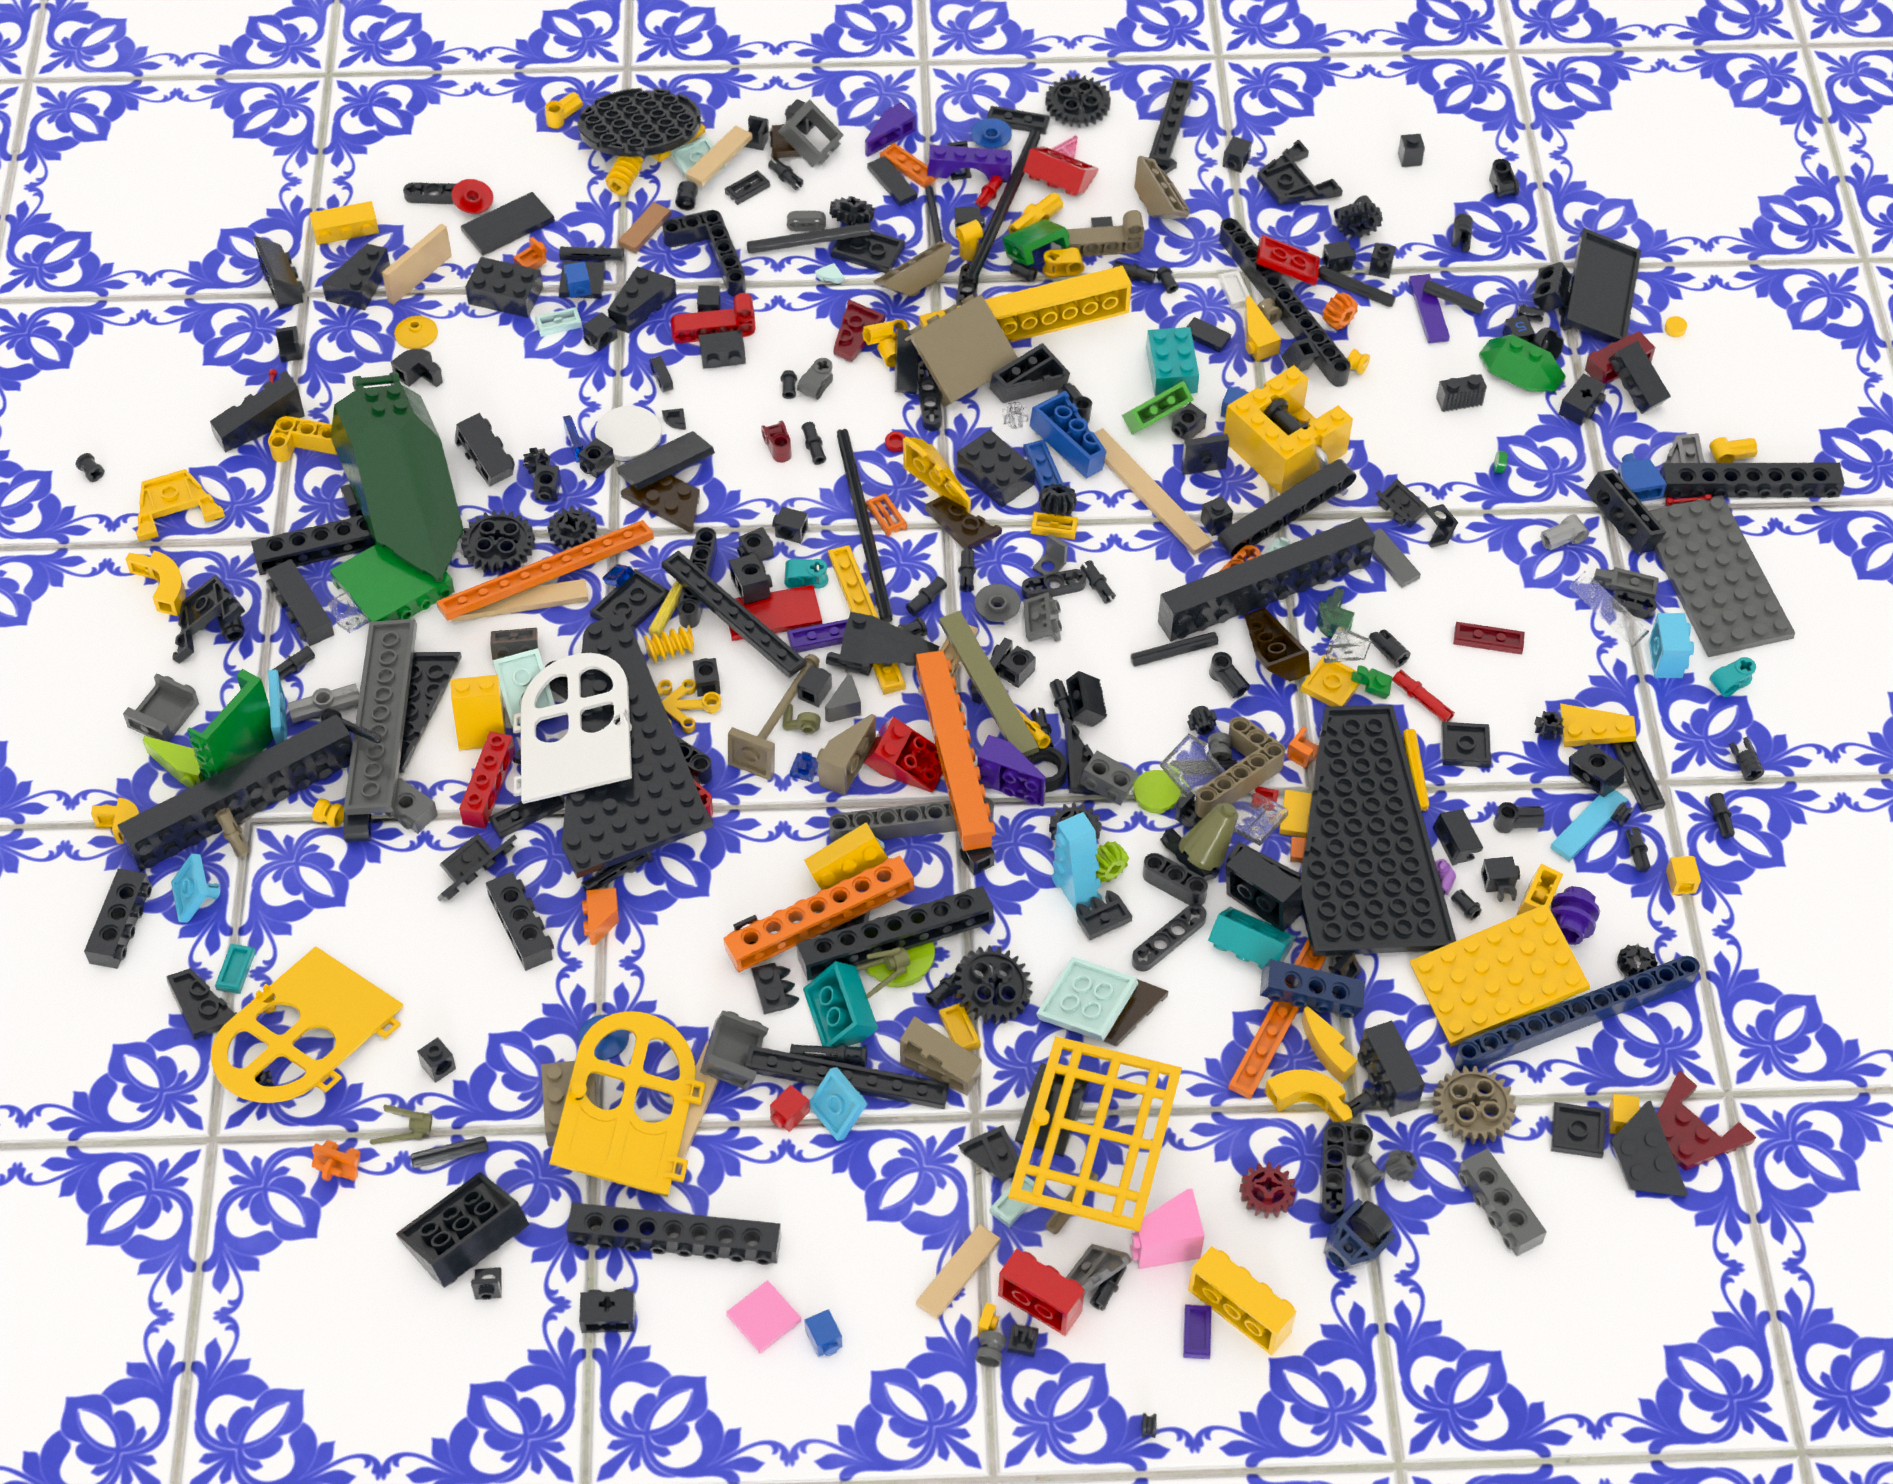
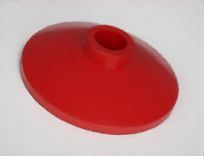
M465 179L459 181L453 187L451 198L454 205L461 211L469 214H479L491 207L493 192L486 183L480 180Z

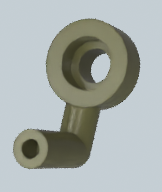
M789 704L783 713L782 727L784 730L799 729L803 733L812 734L820 729L821 718L816 713L803 712L797 716L796 720H792V704Z

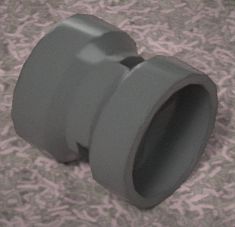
M1223 732L1209 735L1207 738L1208 748L1210 749L1208 752L1209 760H1232V750L1230 749L1231 737Z
M995 1331L981 1332L979 1338L981 1347L976 1352L975 1360L984 1366L999 1367L1003 1358L1001 1350L1005 1348L1007 1338Z

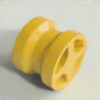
M1352 349L1347 358L1351 364L1350 370L1354 369L1358 374L1362 375L1369 364L1370 355L1366 353L1361 354L1359 350Z

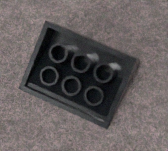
M479 1172L398 1231L396 1236L428 1274L445 1288L455 1282L458 1277L469 1269L475 1267L489 1254L498 1250L505 1242L518 1235L530 1224L518 1201L483 1173Z

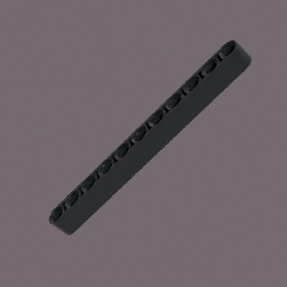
M1233 218L1222 220L1219 241L1262 297L1264 299L1271 298L1275 302V307L1277 306L1281 309L1282 316L1280 320L1295 339L1299 341L1310 338L1320 355L1314 363L1328 381L1336 387L1345 386L1348 383L1351 368L1348 359L1279 272L1256 263L1258 246L1241 224Z

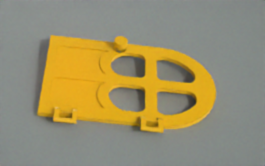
M315 946L270 986L265 984L263 992L258 990L256 998L220 1029L211 1049L213 1072L218 1081L229 1092L253 1102L276 1103L291 1100L307 1093L315 1086L326 1093L342 1079L341 1075L333 1071L374 1033L386 1039L401 1025L393 1016L404 1005ZM277 1005L294 1007L300 1013L298 1022L282 1035L273 1033L257 1022V1017L262 1012H274ZM389 1023L393 1025L387 1031L383 1030ZM313 1028H323L330 1031L336 1041L334 1049L320 1060L310 1058L293 1046L302 1035ZM240 1032H249L268 1046L263 1053L245 1068L233 1067L228 1061L229 1046L234 1037ZM278 1057L287 1058L305 1071L303 1077L286 1085L266 1087L255 1081V1077ZM329 1077L333 1078L328 1085L324 1084Z
M626 1011L604 1017L587 1031L577 1052L549 1164L665 1197L669 1195L672 1180L684 1182L688 1160L677 1157L689 1103L701 1105L706 1083L695 1080V1061L692 1051L684 1037L672 1025L651 1014ZM617 1030L630 1031L636 1038L631 1062L627 1067L599 1060L594 1055L597 1044L605 1036ZM651 1040H662L672 1049L679 1065V1078L672 1081L654 1076L643 1070L648 1044ZM597 1073L621 1080L624 1083L623 1095L618 1107L612 1110H603L595 1106L586 1096V1081L590 1074ZM639 1087L667 1093L672 1097L673 1106L671 1114L667 1119L650 1123L643 1121L636 1115L634 1102ZM694 1087L699 1088L698 1097L692 1096ZM676 1164L682 1166L680 1175L674 1173Z

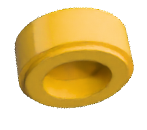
M1672 316L1666 320L1665 331L1667 334L1673 337H1680L1685 334L1687 329L1685 319L1679 316Z

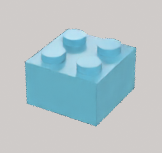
M1657 613L1648 640L1654 678H1682L1685 669L1689 668V657L1694 654V642L1690 641L1691 625L1687 623L1685 613Z

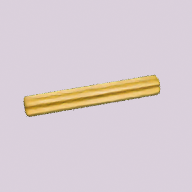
M1405 729L1403 740L1421 811H1427L1429 800L1417 734L1414 729Z

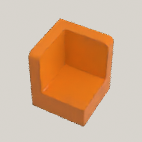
M1303 726L1289 743L1286 758L1307 769L1317 756L1318 745L1306 739L1307 728Z

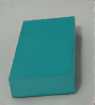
M230 944L215 983L216 990L241 994L256 953L254 947Z

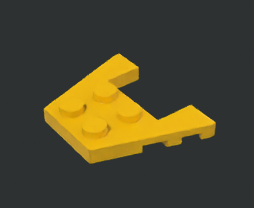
M186 469L142 481L139 502L140 514L138 515L136 535L138 542L159 537L153 519L196 506H200L205 523L225 517L222 507L214 502V499L202 489L201 485Z

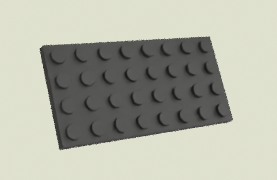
M1723 495L1712 497L1711 500L1701 499L1649 510L1666 531V534L1659 544L1656 545L1654 551L1708 657L1794 639L1796 633Z

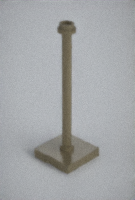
M809 654L804 657L807 661L806 666L800 670L758 736L734 727L728 732V765L748 771L767 780L772 779L775 771V743L766 739L797 694V685L811 665L819 667L820 660L816 655Z

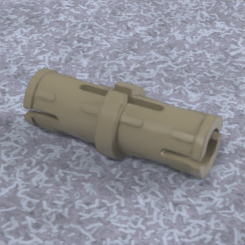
M229 808L219 810L215 817L222 827L224 838L229 841L236 857L246 855L250 848L242 835L243 830L241 826L237 825Z

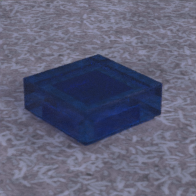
M616 564L602 579L607 585L620 587L635 572L631 566Z

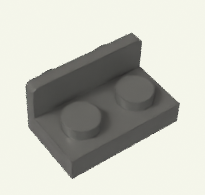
M1049 592L1023 600L1025 631L1029 642L1050 635L1055 641H1060L1062 624L1058 614L1061 612L1059 602L1054 600Z
M537 627L491 631L490 646L492 660L537 649Z

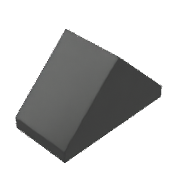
M847 674L825 706V721L829 723L861 715V700L854 679L850 674Z

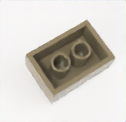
M575 1061L541 1064L545 1135L548 1147L554 1146ZM592 1073L587 1077L586 1096L597 1106L595 1073Z

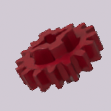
M1268 1162L1265 1168L1260 1163H1257L1256 1170L1250 1167L1248 1168L1247 1175L1242 1176V1184L1239 1187V1192L1242 1193L1240 1200L1241 1202L1248 1201L1246 1209L1254 1208L1255 1216L1263 1212L1266 1219H1268L1269 1213H1273L1277 1218L1279 1217L1280 1210L1287 1213L1289 1206H1293L1294 1197L1297 1189L1294 1188L1295 1179H1288L1290 1172L1287 1170L1282 1173L1280 1171L1281 1165L1276 1166L1274 1169L1271 1162Z

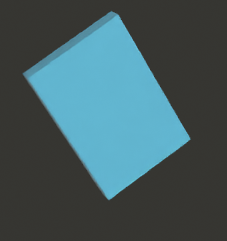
M275 669L268 670L271 730L275 743L278 744L287 739L285 695L279 673Z

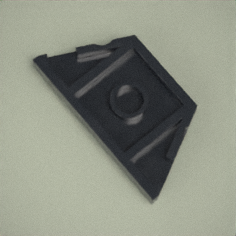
M1651 1100L1647 1101L1610 1140L1627 1187L1633 1191L1677 1195L1680 1197L1687 1196L1688 1192Z

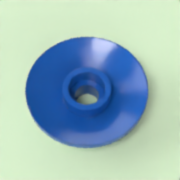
M987 118L978 121L972 127L971 137L980 147L997 149L1010 142L1012 130L1006 122L1000 119Z
M597 1015L587 1020L579 1031V1045L587 1031L599 1020L609 1015ZM617 1030L605 1036L595 1047V1057L599 1060H608L621 1054L628 1044L629 1032L627 1030Z

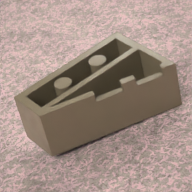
M915 1016L900 1039V1065L932 1080L950 1083L949 1088L968 1096L982 1072V1059Z

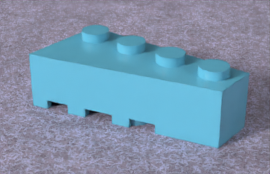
M1084 812L1057 823L1056 845L1054 848L1055 860L1053 861L1054 874H1052L1055 886L1062 889L1075 911L1078 903L1090 908L1092 897L1102 900V895L1097 891V889L1101 888V882L1095 872L1099 870V863L1095 856L1098 853L1096 832Z

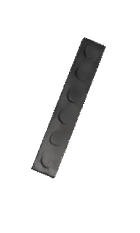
M1173 79L1149 154V158L1155 159L1158 165L1169 167L1193 90L1194 81Z

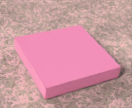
M768 1280L726 1312V1316L759 1353L763 1352L802 1322L800 1315Z

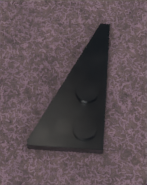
M1066 719L1064 729L1069 793L1102 796L1079 783L1084 769L1094 754L1088 744L1084 745L1076 725L1071 720Z

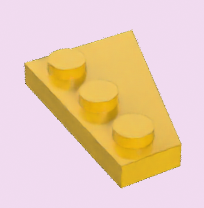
M1560 703L1561 718H1563L1562 726L1564 727V747L1584 746L1588 743L1596 745L1636 741L1634 716Z

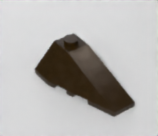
M1265 607L1244 615L1256 659L1268 671L1289 682L1310 674L1309 651Z

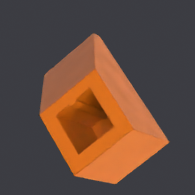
M616 888L586 890L587 900H582L583 915H588V921H583L584 936H589L590 945H596L619 922Z

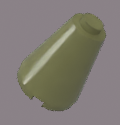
M1229 803L1217 804L1181 838L1179 849L1182 854L1185 851L1189 855L1188 861L1208 871H1212L1214 867H1217V870L1221 868L1239 817L1236 808Z

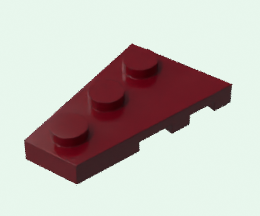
M848 299L843 322L833 347V354L853 362L867 344L862 335L864 326L885 322V315Z

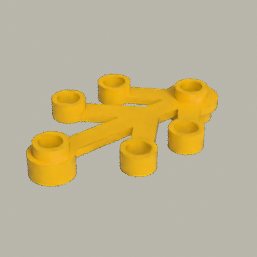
M667 679L661 680L656 687L659 696L669 695L664 700H661L665 711L681 724L682 731L685 733H692L696 726L695 720L680 711L681 709H705L708 713H716L721 708V697L716 692H708L702 699L679 700L685 694L691 695L695 693L696 683L692 679H685L682 685L674 692H672V682Z

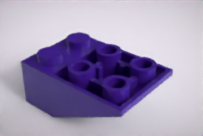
M988 735L977 756V766H979L980 770L979 784H983L984 788L1003 792L1007 796L1023 799L1030 804L1044 806L1046 777L1011 742Z

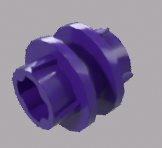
M1567 887L1564 892L1555 895L1551 902L1550 911L1568 945L1580 944L1583 939L1592 936L1596 929L1595 922L1598 921L1601 912L1599 906L1595 903L1596 896L1582 887Z

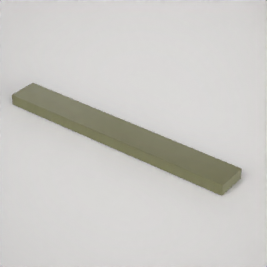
M961 611L939 618V624L1005 740L1011 742L1025 757L1039 752V746Z

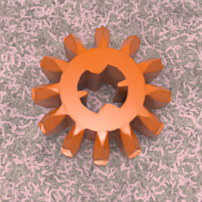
M1344 292L1337 293L1334 298L1331 297L1330 301L1326 303L1327 306L1322 311L1324 313L1322 318L1330 327L1336 330L1344 329L1347 324H1350L1352 319H1355L1354 315L1358 312V303L1349 294Z

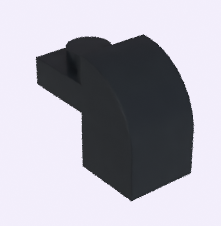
M410 349L391 361L392 371L398 372L400 381L408 387L421 377L435 387L443 383L442 370L437 363L432 361L431 352L427 350Z

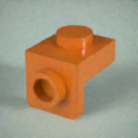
M531 237L529 239L530 247L515 255L513 261L516 265L537 269L547 263V250L542 242H538L534 237Z

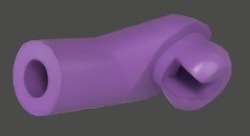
M1439 859L1435 863L1443 893L1448 895L1456 879V874L1445 859Z

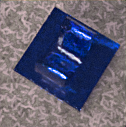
M802 751V754L797 753L790 769V777L813 783L819 767L816 757H812V753Z

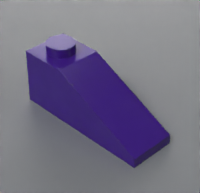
M901 102L885 110L865 139V155L869 157L916 131V115Z

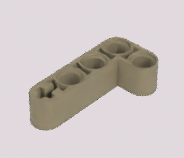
M1130 210L1124 214L1121 226L1067 229L1070 246L1067 248L1061 246V249L1077 248L1080 251L1081 257L1137 253L1142 250L1145 231L1142 215L1137 210Z

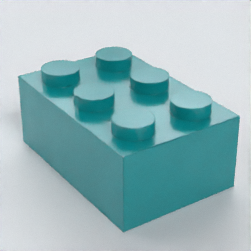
M1191 328L1147 330L1146 351L1154 396L1182 381L1185 382L1190 393H1197L1199 371Z

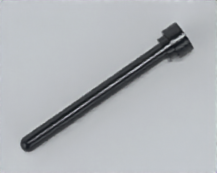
M928 185L925 187V193L936 244L943 242L934 190L932 186Z
M328 708L321 715L322 722L337 714L349 732L377 744L382 742L380 734L343 719L341 713L335 709Z

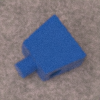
M1633 453L1624 455L1622 463L1619 464L1617 474L1641 502L1662 499L1667 484L1650 459L1636 460Z

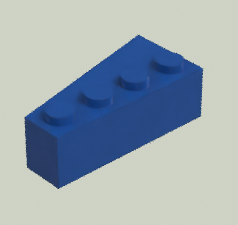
M1066 391L1032 407L1029 427L1087 479L1103 470L1106 450L1095 433L1089 430L1085 418H1081L1078 414L1077 406L1075 403L1070 402Z

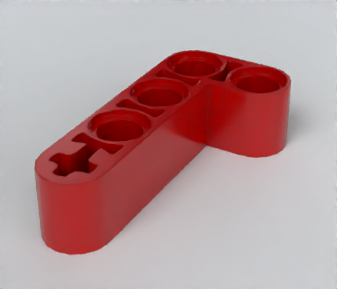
M747 293L736 295L733 299L734 309L673 316L670 320L672 339L677 343L699 342V335L742 330L743 337L753 335L756 325L752 296Z

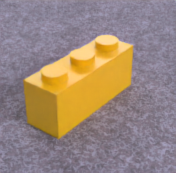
M372 201L310 212L317 245L379 233Z

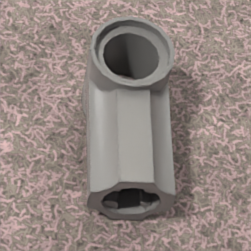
M1572 514L1566 517L1561 524L1542 531L1540 537L1543 546L1546 549L1552 550L1569 542L1573 544L1583 542L1589 536V531L1576 514Z

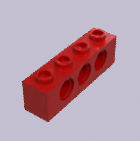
M489 731L459 808L463 825L486 829L489 822L488 817L492 814L515 754L513 737L511 735Z

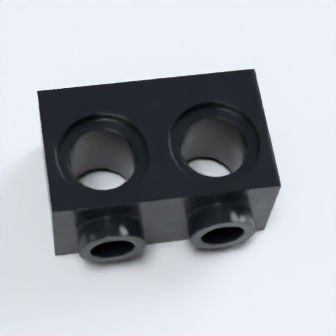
M1562 261L1539 268L1533 301L1539 308H1544L1545 312L1566 306L1572 275Z

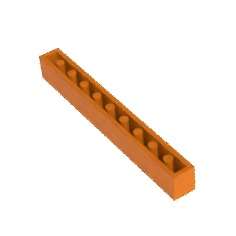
M943 650L916 654V672L962 849L966 851L991 847L992 836L996 835L994 822H989L988 819L990 817V807L983 800L985 799V789L983 784L979 785V766H974L973 763L976 761L974 748H969L971 743L970 733L968 729H964L966 719L964 712L959 710L961 708L960 695L954 692L956 690V681L954 676L950 677V673H952L950 659L945 658Z

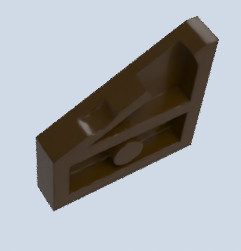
M784 124L772 125L770 129L771 158L802 157L778 132Z

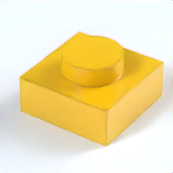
M986 1302L978 1324L977 1337L980 1338V1334L983 1331H996L999 1322V1316H996V1305Z

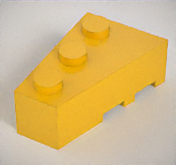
M866 822L804 859L812 877L822 890L831 888L844 879H850L865 869L876 867L889 858Z

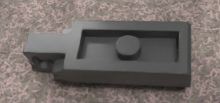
M1614 567L1613 570L1596 568L1592 583L1612 591L1628 590L1655 599L1659 578Z

